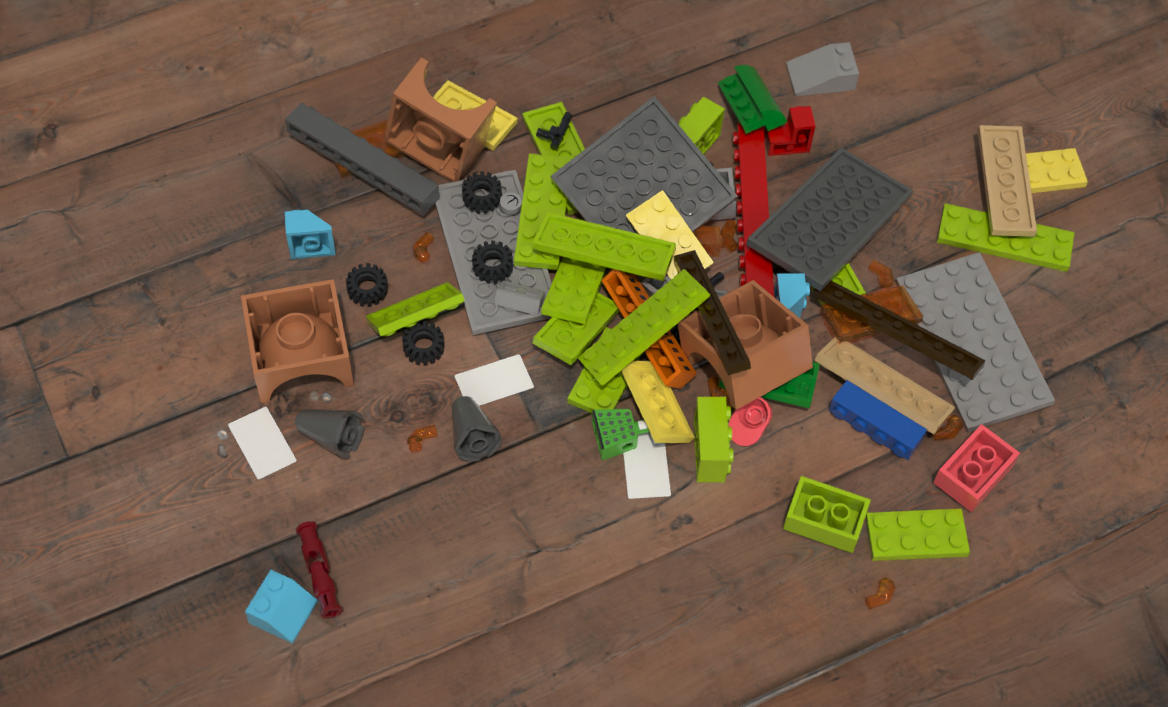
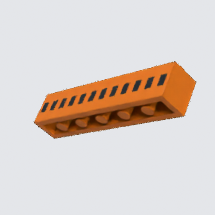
M613 269L602 279L603 284L624 318L650 298L635 274ZM670 330L645 350L646 355L665 386L682 389L697 375Z

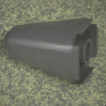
M469 396L457 398L452 403L451 408L454 449L459 458L465 461H479L480 456L487 454L489 457L493 455L501 444L499 430L473 398Z
M304 409L297 414L295 419V425L300 433L343 458H349L350 455L348 454L358 449L364 432V426L360 425V419H363V416L356 411Z

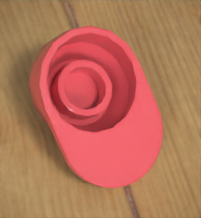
M759 397L734 411L728 427H732V440L736 444L741 446L755 444L770 424L773 417L772 407L764 398Z

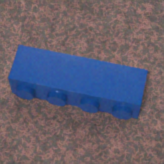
M848 380L834 396L829 411L836 418L843 419L857 431L864 432L872 437L876 443L883 444L891 449L895 455L907 460L914 454L927 432V429Z

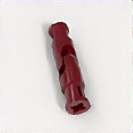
M307 521L298 525L296 533L300 535L302 541L301 550L308 573L312 578L315 598L320 602L322 609L320 612L321 618L331 619L339 616L343 609L341 605H338L336 598L337 589L334 580L328 574L330 566L323 543L317 535V523ZM318 558H323V561H324V562L314 561V560H316V559H318Z

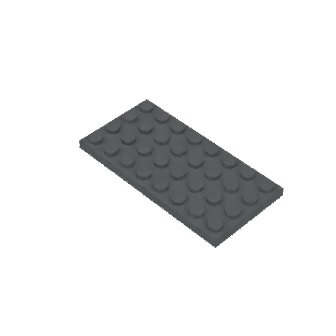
M841 147L748 237L746 245L792 274L804 273L805 282H809V285L821 291L912 196L913 190Z

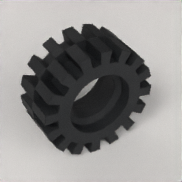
M480 171V175L474 172L473 177L468 175L467 180L464 179L462 200L466 208L469 206V210L472 212L476 209V213L479 214L480 210H483L485 214L487 209H490L492 212L494 211V206L498 208L502 196V186L500 180L497 181V176L494 175L492 177V174L489 172L487 175H484V171ZM486 189L490 191V194L478 196L474 194V191Z
M491 240V244L485 241L484 246L479 244L477 250L474 249L472 255L474 275L476 277L479 276V280L482 282L486 279L487 284H490L491 280H494V284H498V279L502 282L505 280V277L509 278L510 272L512 273L513 270L512 251L509 250L507 245L503 247V242L500 241L498 245L495 244V240ZM489 258H497L501 261V264L491 267L485 265L484 261Z
M366 263V267L359 264V269L353 267L352 273L349 272L347 274L348 278H346L347 293L350 300L353 299V303L356 305L360 302L362 307H364L365 303L368 304V307H372V302L378 305L379 299L383 301L385 299L384 295L387 296L388 293L387 277L383 273V269H378V266L375 264L371 268L370 263ZM363 281H373L376 284L368 290L358 287Z
M423 321V325L417 322L416 327H409V330L406 329L404 336H402L403 352L406 358L409 357L411 363L415 360L416 365L420 366V362H423L424 366H428V361L434 364L435 358L439 360L441 354L443 355L444 353L443 332H441L438 326L435 328V324L432 322L430 326H428L427 321ZM425 338L431 340L432 345L428 348H418L415 346V342Z

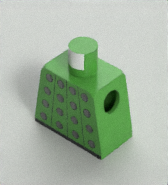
M629 409L592 410L591 422L601 460L636 449L638 435L649 433L645 420L634 421Z

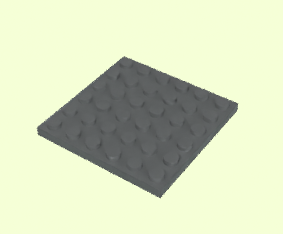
M655 96L550 176L585 221L633 233L637 232L626 218V214L662 190L692 232H695L738 198L737 194Z

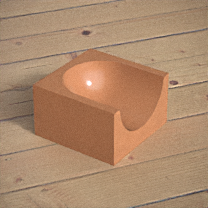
M421 57L393 93L384 141L451 182L460 181L484 148L497 102L489 98L481 106L469 110L452 109L440 104L426 89L424 81L429 61Z
M334 279L241 296L253 373L261 403L270 402L272 392L282 383L304 375H328L339 379L344 387L354 386Z
M754 280L719 298L750 360L751 369L731 375L727 374L697 310L688 314L677 323L681 348L691 365L706 358L720 376L727 390L730 404L736 410L813 368L809 326Z

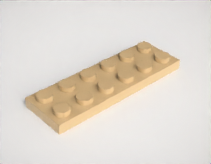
M979 125L978 138L991 235L1035 236L1037 227L1022 126Z
M838 335L817 354L814 360L825 369L839 375L843 380L850 381L923 426L932 434L938 431L955 409L953 405Z

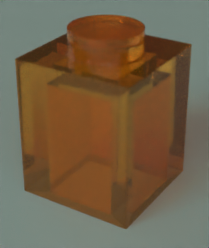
M701 226L693 232L709 257H719L720 248H724L725 237L720 234V226Z

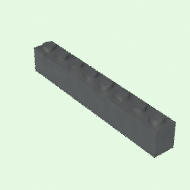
M301 103L285 118L287 133L421 215H424L438 201L439 185L434 180L427 179L416 169L407 167L399 159L386 154L381 148H376L369 144L363 137L359 138L354 135L348 128L341 127L330 117H325L318 113L315 108Z

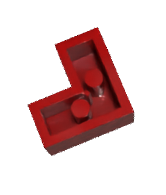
M811 106L789 108L787 123L770 131H767L765 127L764 141L768 156L810 153L816 127Z

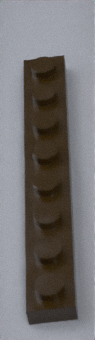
M696 250L675 255L674 262L679 273L685 269L710 294V297L696 307L727 374L731 375L751 369L750 360Z
M832 280L821 291L816 288L813 290V297L971 380L984 367L986 360Z

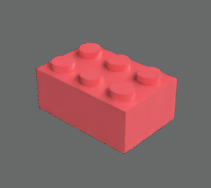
M981 424L939 469L933 483L972 513L1012 469L1020 452Z

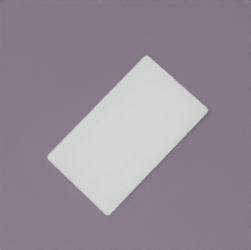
M519 354L455 375L462 395L473 398L478 406L534 388Z
M263 407L228 424L257 479L270 475L297 461L267 407Z
M651 433L638 435L637 448L623 453L628 498L671 496L665 443H655Z

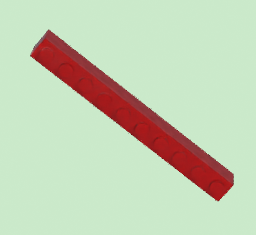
M738 123L737 132H733L732 144L736 145V149L733 151V162H737V166L734 167V179H738V184H735V193L739 197V201H736V214H740V219H737V232H741V237H738V250L742 251V256L739 255V269H743V274H740L739 283L741 287L754 280L774 297L772 261L746 245L748 237L769 218L764 126L746 134L740 123Z

